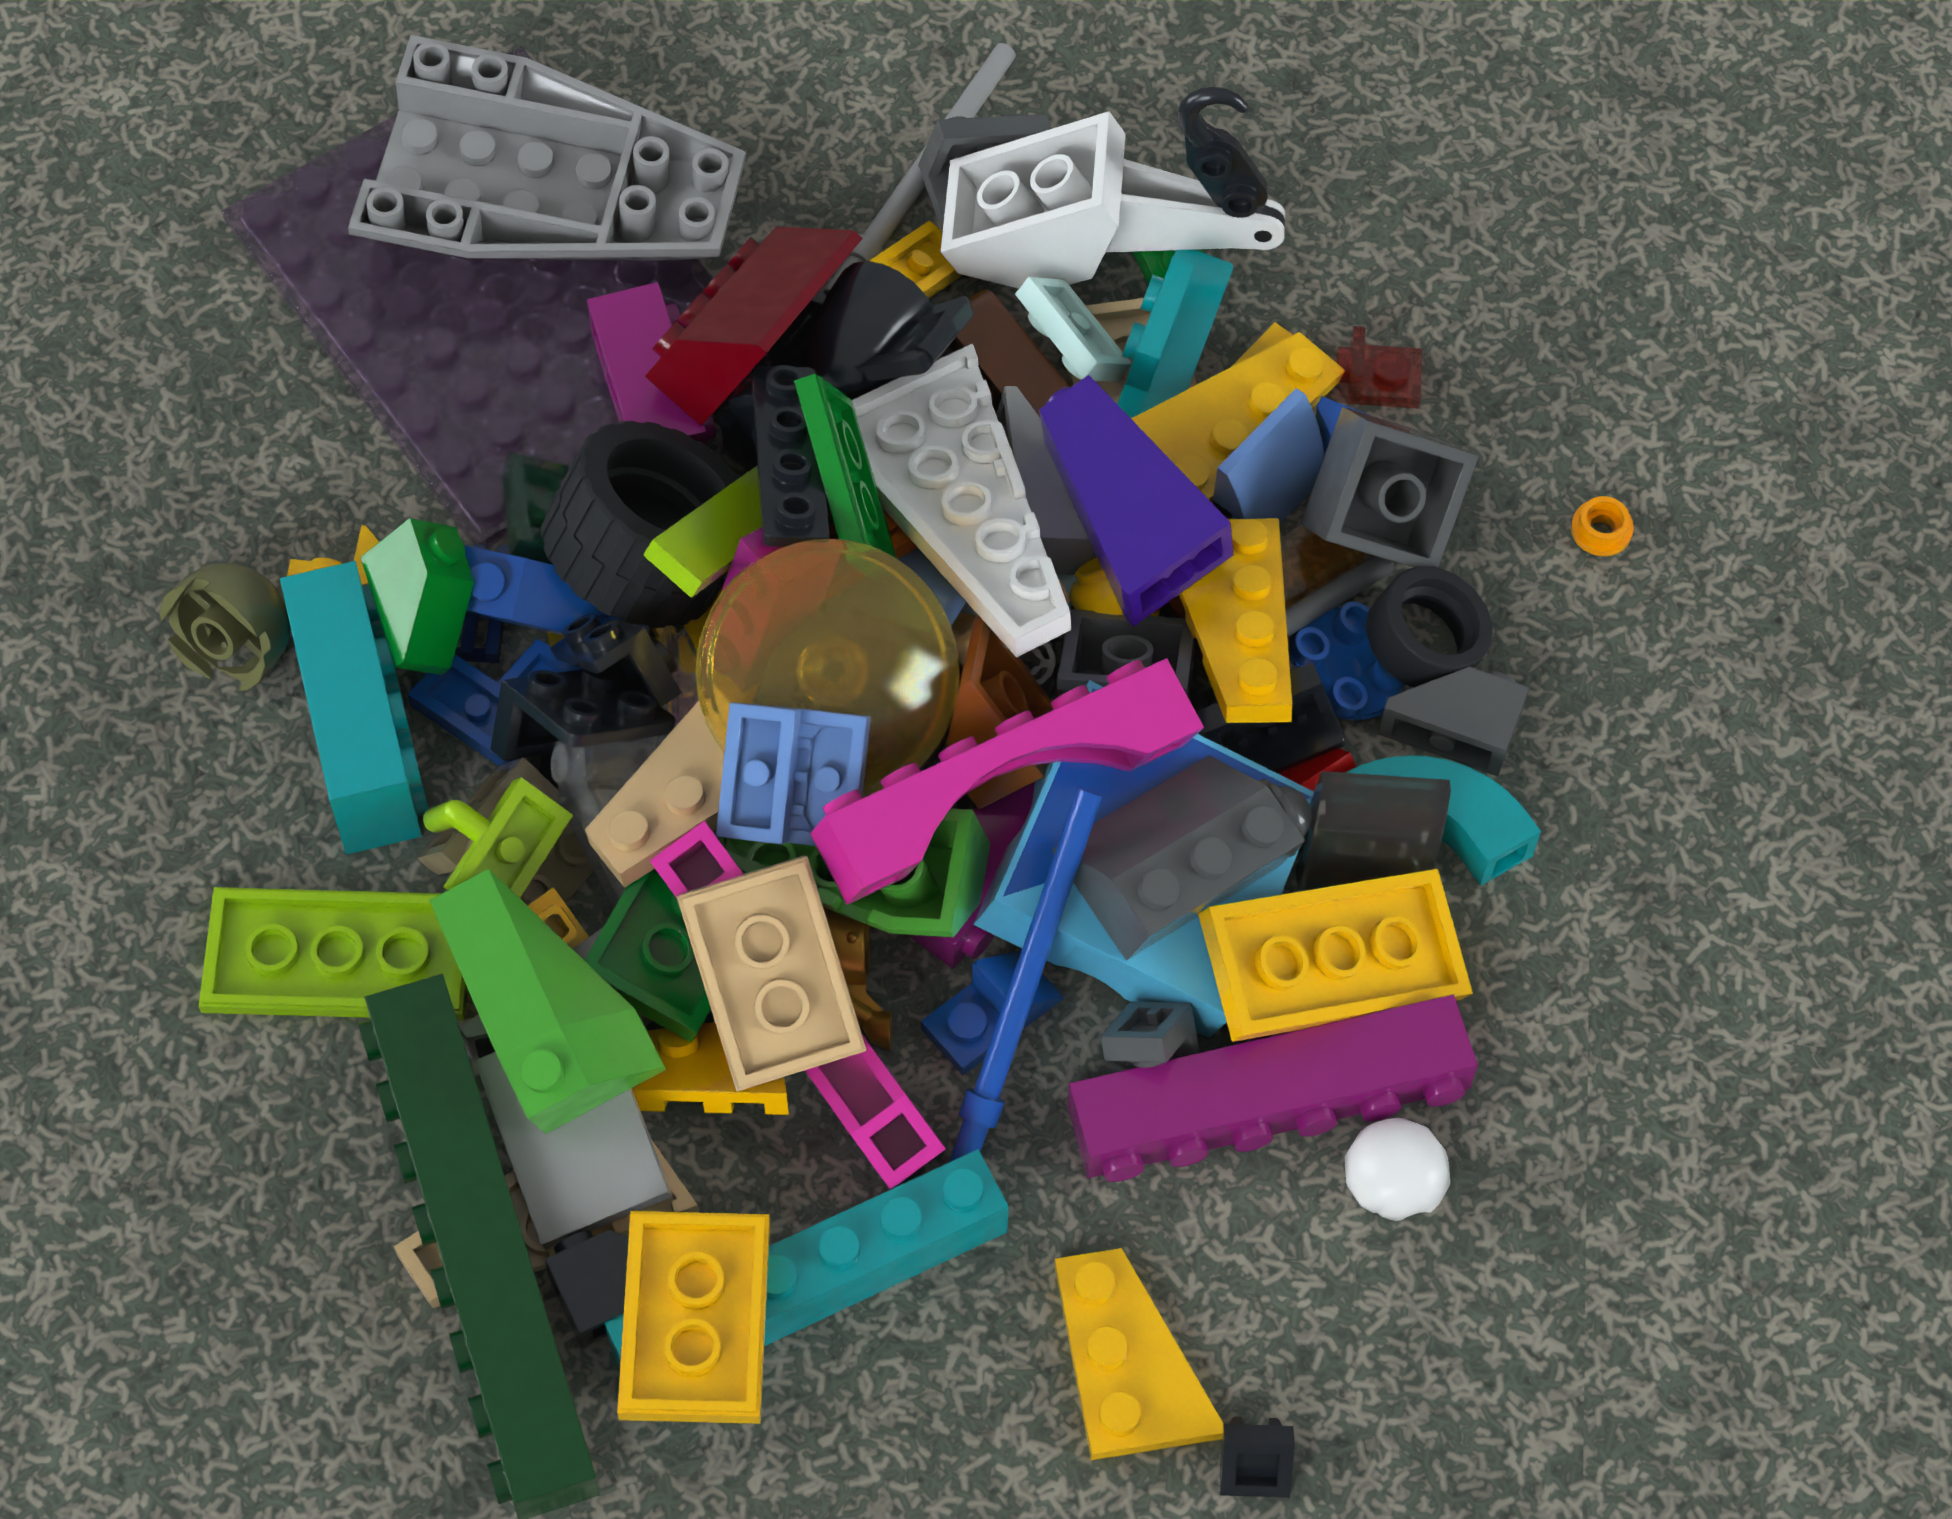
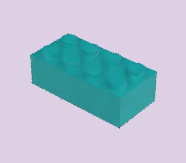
M356 561L280 578L328 797L346 855L422 837L417 816L424 815L429 808L419 773L396 669L369 583L362 585Z

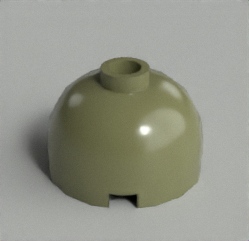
M234 562L204 565L191 573L164 596L159 611L161 623L169 616L174 634L167 641L173 652L185 666L211 680V666L243 682L237 691L249 690L275 668L284 655L291 631L286 605L273 583L257 571ZM242 645H245L254 653V657L241 667H219L215 659H229Z

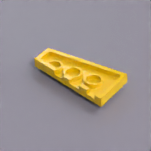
M1279 518L1228 519L1231 522L1233 556L1179 594L1186 611L1185 620L1192 638H1196L1203 654L1204 669L1226 723L1291 722L1292 693Z

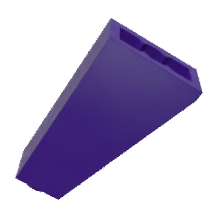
M1090 375L1072 387L1061 388L1049 398L1045 406L1039 409L1045 445L1126 620L1133 627L1233 556L1231 522Z

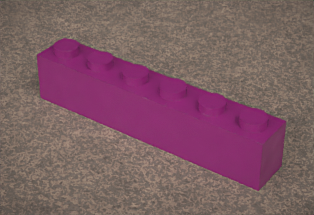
M1452 994L1176 1058L1154 1067H1137L1069 1083L1067 1108L1087 1178L1104 1175L1105 1180L1108 1182H1120L1138 1176L1144 1171L1143 1165L1169 1159L1171 1166H1189L1204 1160L1209 1155L1208 1150L1233 1144L1236 1151H1252L1272 1142L1274 1134L1298 1129L1301 1136H1316L1336 1127L1338 1119L1362 1114L1364 1121H1380L1397 1114L1401 1110L1402 1104L1423 1099L1431 1107L1447 1105L1462 1098L1465 1095V1090L1471 1088L1478 1064L1455 996Z

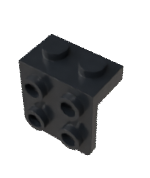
M613 666L598 674L584 669L565 672L536 670L527 677L504 679L501 681L490 749L505 761L607 746L614 742L668 735L674 729L676 718L663 707L657 706V700L652 695L638 691L639 688L625 680L620 670Z

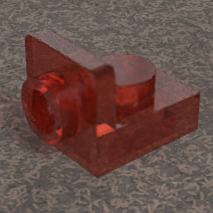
M1353 326L1349 347L1339 346L1337 353V364L1345 370L1339 383H1347L1346 404L1419 409L1421 400L1422 348L1365 345L1366 327Z

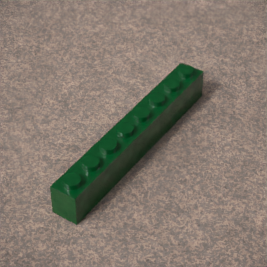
M439 974L365 996L371 1020L358 1023L369 1062L383 1059L388 1080L376 1083L386 1121L388 1123L400 1119L406 1141L394 1144L404 1183L407 1184L418 1180L425 1203L412 1206L422 1244L426 1246L437 1243L443 1266L430 1269L441 1309L455 1306L462 1329L449 1333L460 1374L474 1370L481 1394L468 1398L478 1436L480 1439L493 1435L500 1459L487 1463L498 1504L513 1501L517 1518L529 1519L600 1496L596 1474L444 975Z

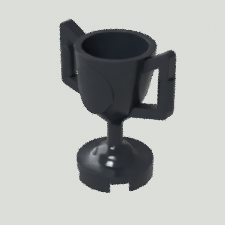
M871 261L855 262L842 271L828 294L819 291L767 353L774 366L789 365L814 369L816 375L822 377L853 400L900 377L920 375L928 371L973 317L974 311L966 296L932 306L922 290L901 272L882 263ZM807 339L805 351L799 350L800 346ZM751 380L743 384L734 393L733 397L729 400L728 411L720 419V427L725 442L735 458L743 466H746L752 458L757 461Z

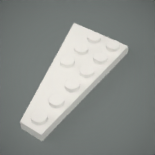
M973 343L936 360L930 369L923 374L900 377L853 399V406L883 509L1017 658L1070 631L1071 617L1069 607L1051 558L1047 557L1040 538V527L1034 512H1031L1027 502L1025 486L1003 425L998 422L992 405L991 392L987 381L983 380Z

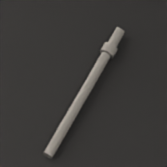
M998 43L945 119L956 116L975 117L1016 58V53L1010 46L1004 43ZM926 146L865 233L859 234L863 239L844 260L823 292L828 294L846 267L855 262L869 261L883 252L884 245L926 187L918 166Z

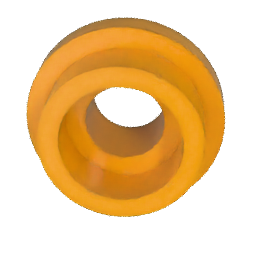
M1608 496L1595 497L1582 504L1574 513L1571 522V533L1577 545L1584 551L1596 556H1612L1620 553L1630 543L1634 531L1633 520L1628 509L1619 500ZM1598 522L1605 523L1611 527L1613 533L1598 532L1591 525Z

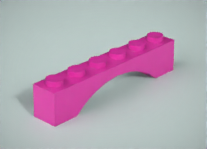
M1166 658L1146 668L1140 659L1128 663L1106 677L1109 685L1090 693L1086 685L1076 687L1053 700L1051 705L1054 710L1036 719H1034L1030 711L1017 714L995 728L998 735L995 738L978 745L973 736L968 737L940 752L938 756L941 762L920 771L917 763L909 764L883 778L881 784L884 789L863 798L857 789L843 794L826 804L822 808L826 815L812 830L810 835L846 904L848 905L905 878L922 861L934 831L950 808L965 794L996 776L1025 766L1062 761L1100 764L1130 772L1183 747L1204 726L1168 659Z
M705 821L650 860L676 898L678 894L744 874ZM862 1035L867 1051L807 1069L805 1072L891 1190L946 1150V1147Z

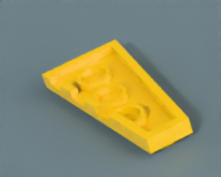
M1298 332L1131 419L1213 503L1217 468L1296 388L1307 396L1313 408L1320 401L1321 397L1327 395L1339 383L1345 370L1302 333Z
M715 1022L702 1024L692 1042L666 1028L647 1031L666 1070L632 1088L640 1111L665 1112L667 1102L669 1101L703 1102L704 1113H732L734 1103L764 1104L765 1114L789 1115L784 1077L736 1091Z

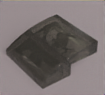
M1322 771L1309 804L1312 812L1309 834L1295 869L1297 890L1306 891L1434 869L1448 812L1451 793L1450 780Z

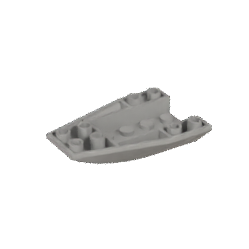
M410 35L395 81L399 111L376 181L365 178L363 180L348 226L349 235L464 258L664 261L720 256L746 160V151L526 57Z

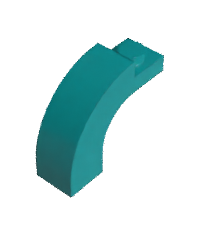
M1408 755L1378 759L1347 771L1341 795L1343 802L1339 799H1332L1314 811L1311 826L1304 836L1305 842L1302 847L1317 867L1376 833L1391 829L1418 830L1433 835L1446 843L1458 855L1478 884L1482 886L1533 857L1541 830L1521 804L1506 789L1486 775L1446 759Z

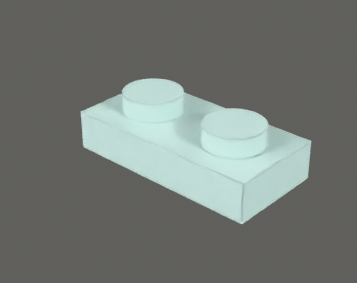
M1029 276L1015 293L1029 311L1028 319L1032 326L1052 340L1063 354L1062 362L1064 366L1077 378L1082 380L1090 375L1094 381L1119 382L1130 369L1132 363L1129 359L1122 357L1123 352L1065 280Z

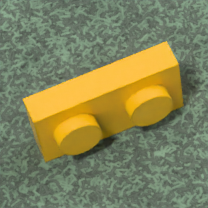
M930 220L869 260L882 263L901 272L912 280L928 299L962 275L956 272L941 253L942 232Z

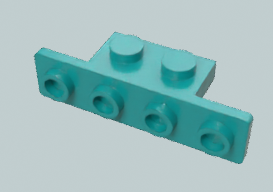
M1176 250L1165 277L1161 278L1152 275L1140 307L1141 310L1151 313L1146 326L1134 322L1122 357L1133 360L1117 405L1130 418L1189 388L1233 270V265L1230 262L1198 250Z

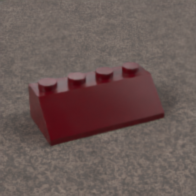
M775 227L761 244L750 237L703 290V293L701 292L679 317L678 321L682 325L675 321L654 345L652 350L661 358L645 377L702 426L771 349L863 238L854 230Z

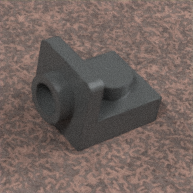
M1130 1002L1100 1036L1105 1061H1130L1133 1066L1140 1068L1154 1067L1167 1063L1168 1060L1200 1053L1192 1003Z

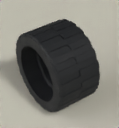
M620 421L618 424H606L599 427L596 433H591L585 439L543 517L541 538L545 544L543 547L548 560L553 563L554 570L562 581L566 582L582 600L588 601L597 607V610L608 616H615L624 622L634 625H648L650 628L686 625L690 620H697L705 614L725 583L729 570L695 596L690 597L647 560L643 554L654 538L740 477H737L732 467L722 457L720 458L711 451L710 447L677 429H670L652 422Z

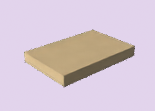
M807 855L676 895L736 1091L867 1051Z

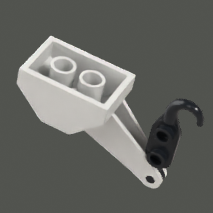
M1205 87L1189 93L1181 101L1177 113L1180 128L1185 134L1186 161L1198 180L1124 159L1125 132L1108 111L950 160L941 253L958 274L1018 289L1029 276L1063 279L1071 285L1092 279L1105 252L1226 248L1269 250L1276 248L1284 240L1285 210L1279 203L1268 199V184L1240 142L1229 132L1208 124L1200 113L1203 108L1213 104H1225L1233 107L1239 113H1245L1248 110L1247 102L1239 94L1229 89Z

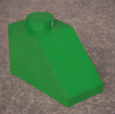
M409 518L362 555L361 560L395 668L443 675L452 665L474 579L465 555V546L459 536L457 527Z

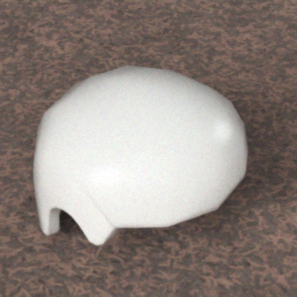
M1404 1118L1385 1119L1365 1127L1357 1135L1345 1155L1346 1183L1361 1207L1372 1213H1378L1381 1217L1389 1220L1400 1221L1417 1213L1432 1212L1440 1204L1451 1183L1448 1157L1443 1146L1429 1128Z

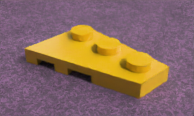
M1119 1248L1055 1258L1054 1267L1091 1460L1222 1439L1223 1422L1123 1249Z

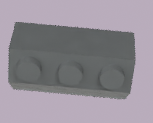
M1209 755L1095 822L1073 883L1127 961L1197 918L1198 914L1206 908L1218 905L1277 869L1305 842V839L1267 785ZM1055 846L1052 850L1054 854L1056 852L1057 846Z

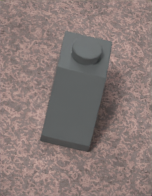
M1467 667L1389 697L1384 708L1379 735L1499 776L1522 715L1530 687L1516 683L1511 677L1501 672H1484Z

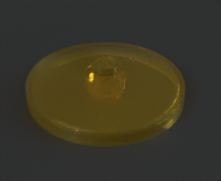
M817 539L795 543L760 557L745 567L725 587L712 606L700 636L696 659V683L700 707L706 724L723 753H725L730 702L871 716L863 788L864 798L884 789L881 780L889 774L912 763H917L920 768L934 752L945 734L955 708L959 685V662L955 637L942 605L932 590L912 569L890 554L863 543L840 539Z

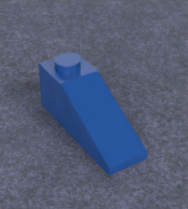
M464 545L465 555L474 579L466 615L563 635L562 631L567 625L584 615L594 613L596 616L599 614L608 616L597 610V607L588 601H584L576 595L573 589L558 576L552 564ZM612 615L608 616V617L615 618V619H618V620L623 621L622 619L617 618V617H615V616H612ZM636 625L645 628L650 636L651 628L648 625Z

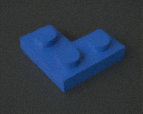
M537 638L498 682L454 654L451 668L443 675L426 673L408 693L411 707L498 766L516 760L504 761L490 749L501 681L504 679L527 677L536 670L565 672L580 670L581 668L557 660L550 646Z

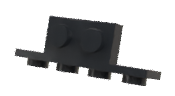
M779 365L755 366L752 369L751 384L762 540L766 546L825 548L829 542V526H833L834 523L794 380L815 374V370L808 367Z

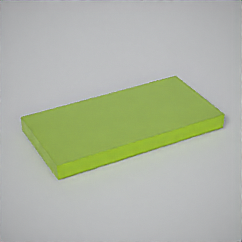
M214 887L198 1006L201 1013L370 1018L365 996L443 974L457 1020H464L467 986L429 901L442 893Z

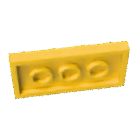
M1438 869L1210 906L1198 914L1232 1042L1306 1029L1454 994L1456 1001L1473 994Z

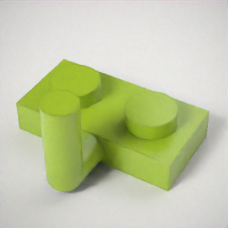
M520 777L511 782L488 819L463 801L451 800L429 808L423 816V822L425 827L431 832L438 833L455 828L473 841L443 886L445 889L449 890L489 868L520 898L573 817V814Z

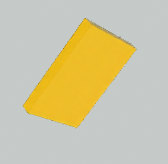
M630 1211L617 1408L619 1420L761 1424L770 1238L769 1214Z

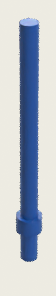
M1079 787L1076 790L974 1089L967 1088L958 1115L964 1119L949 1162L977 1149L981 1152L989 1127L996 1128L1005 1103L1000 1098V1094L1103 798L1102 795Z

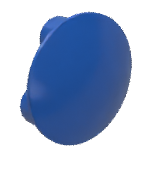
M1354 601L1347 602L1342 607L1332 609L1292 634L1288 652L1293 666L1302 667L1311 662L1314 663L1337 717L1348 720H1368L1382 715L1388 698L1401 693V691L1403 692L1402 688L1404 689L1403 685L1405 684L1385 671L1372 653L1366 634L1369 608L1360 602Z

